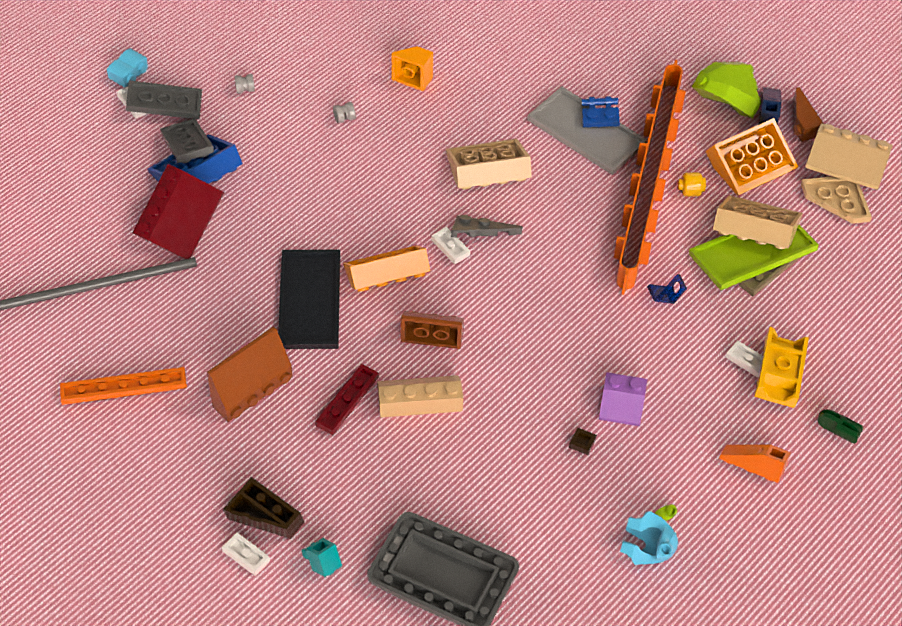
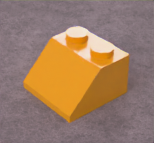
M416 46L394 51L391 54L392 80L424 91L433 78V52Z

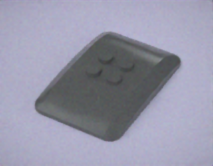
M405 512L398 518L370 566L368 580L371 584L387 593L457 625L490 626L519 571V562L511 555L412 512Z

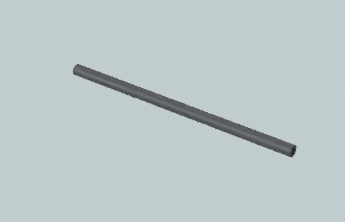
M195 257L8 298L0 300V310L197 267Z

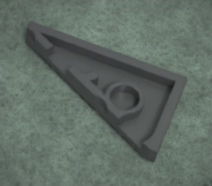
M461 215L456 217L451 237H457V233H465L469 237L497 236L498 231L508 232V235H522L523 226L494 222L487 218L476 219L468 215Z

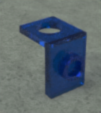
M677 274L667 286L653 284L647 286L655 302L674 304L687 290L680 274ZM676 282L680 284V289L677 293L674 291Z

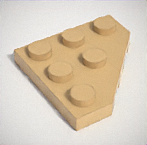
M834 176L802 179L801 187L805 198L852 224L871 221L872 216L860 184Z

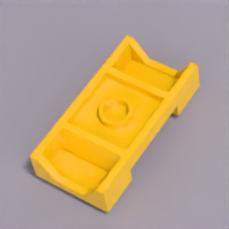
M769 327L765 338L762 365L754 397L795 408L801 389L809 337L792 341L778 337L775 329Z

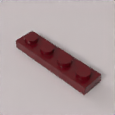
M361 364L315 421V426L334 435L379 378V373Z

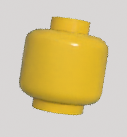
M686 172L682 175V179H678V190H682V194L686 197H699L706 190V178L699 172Z

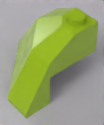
M714 62L700 71L691 86L703 98L729 104L741 116L753 118L761 105V99L757 92L758 86L751 64L742 62Z

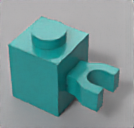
M321 538L317 542L311 543L306 549L301 550L303 558L309 559L312 571L324 577L333 574L342 567L336 544L329 540Z

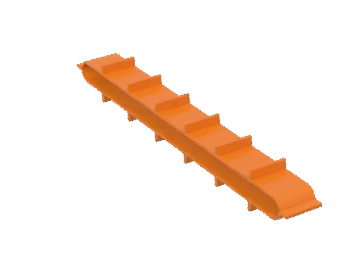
M675 59L674 64L666 66L662 84L653 86L650 107L656 109L654 114L647 113L643 136L649 137L648 143L639 144L636 165L642 166L640 174L632 173L629 195L634 196L633 205L625 204L621 226L626 227L627 231L625 237L617 236L614 258L620 260L616 283L622 288V295L625 294L626 289L634 287L640 264L648 265L652 243L646 242L645 239L647 232L655 233L659 211L653 209L654 201L662 202L666 179L660 178L661 170L669 171L673 149L667 148L668 141H676L679 119L673 118L674 112L682 113L686 94L685 90L680 89L683 69L677 65V59ZM672 86L676 88L677 92L638 262L635 267L627 268L623 266L622 262L662 92L665 87Z

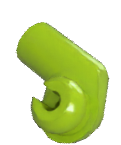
M673 504L665 505L658 509L655 514L667 521L677 514V508Z

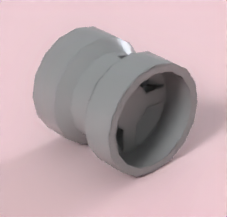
M247 74L246 77L235 76L237 94L244 91L255 92L253 74Z
M347 102L343 106H333L334 117L338 124L343 123L347 119H356L352 102Z

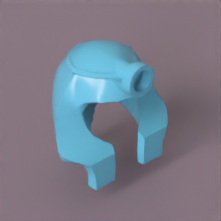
M646 511L641 518L629 517L626 530L646 544V547L640 550L638 545L626 541L622 542L620 552L628 555L635 565L660 563L669 560L675 554L678 547L677 534L663 518L650 511Z

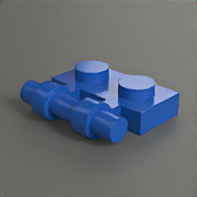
M605 96V98L589 97V99H582V106H589V108L582 109L583 128L620 126L619 107H611V105H618V98ZM601 105H605V107H606V108H595V106H601Z

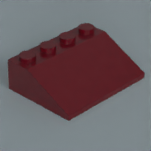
M168 164L132 233L183 259H189L192 257L224 192Z

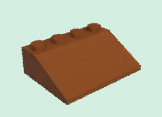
M274 326L207 371L212 406L227 422L238 418L246 409L255 406L259 400L266 395H271L276 388L288 383L293 377L292 365Z

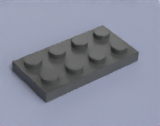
M129 80L125 111L200 119L202 89Z
M195 118L160 129L162 137L178 163H187L191 159L206 157L210 153H214L213 145Z

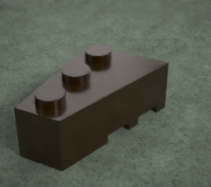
M253 477L246 482L223 509L228 520L289 539L305 523L301 512Z

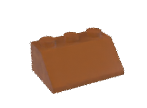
M416 311L403 312L401 316V342L461 349L464 318L419 313Z

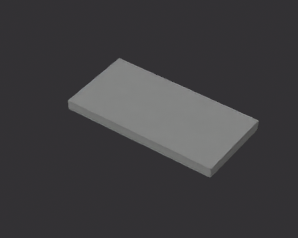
M562 86L528 114L527 120L611 175H614L638 153L640 143H647V139L621 123L620 126L583 128L582 109L589 108V106H582V99Z

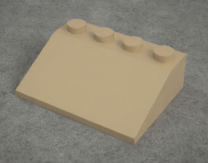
M821 123L805 168L878 190L893 144H889L884 140L870 138L867 135H859L847 129H839L831 124Z
M518 139L446 149L452 175L458 188L470 189L472 186L478 185L485 187L491 183L505 184L512 180L524 181L526 178H532L530 155Z
M729 195L717 208L713 230L718 231L721 235L732 234L736 235L738 239H752L758 244L765 245L769 243L773 244L775 248L785 249L789 248L792 244L803 213Z

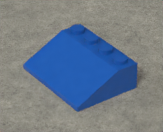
M208 134L206 136L213 145L214 153H210L206 157L191 159L187 163H178L172 154L147 168V170L159 182L166 166L169 164L209 184L220 180L226 173L235 171L243 163L235 144Z

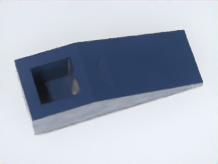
M763 87L758 125L773 118L778 125L782 103L781 90Z

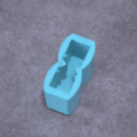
M131 48L125 50L119 59L113 61L107 68L108 78L125 88L128 87L129 80L135 81L136 77L146 72L148 68L147 57Z

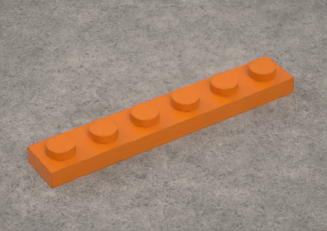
M185 367L60 383L61 403L64 405L187 388Z

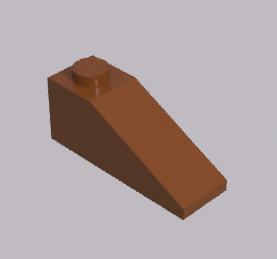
M797 87L793 98V131L800 141L804 142L816 138L823 121L800 87Z

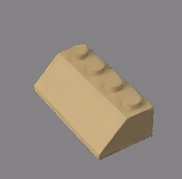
M458 375L377 381L380 418L463 411V391L461 379Z

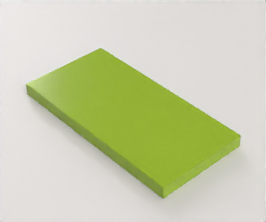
M798 225L789 248L778 249L773 244H758L755 240L738 239L736 235L729 234L689 249V255L720 290H723L817 251L819 244Z

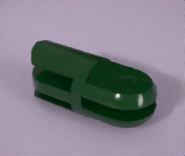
M831 409L822 410L817 419L822 428L853 444L858 441L864 428L861 424Z

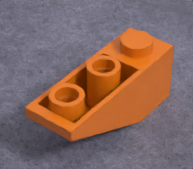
M771 444L726 445L719 459L741 467L748 472L760 475L769 481L779 483L785 472L791 452Z

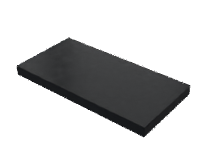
M282 250L278 334L284 349H339L340 250Z

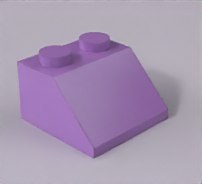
M606 372L599 420L640 426L647 379Z

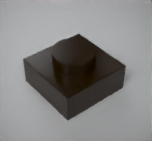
M577 427L569 443V448L589 455L597 435Z

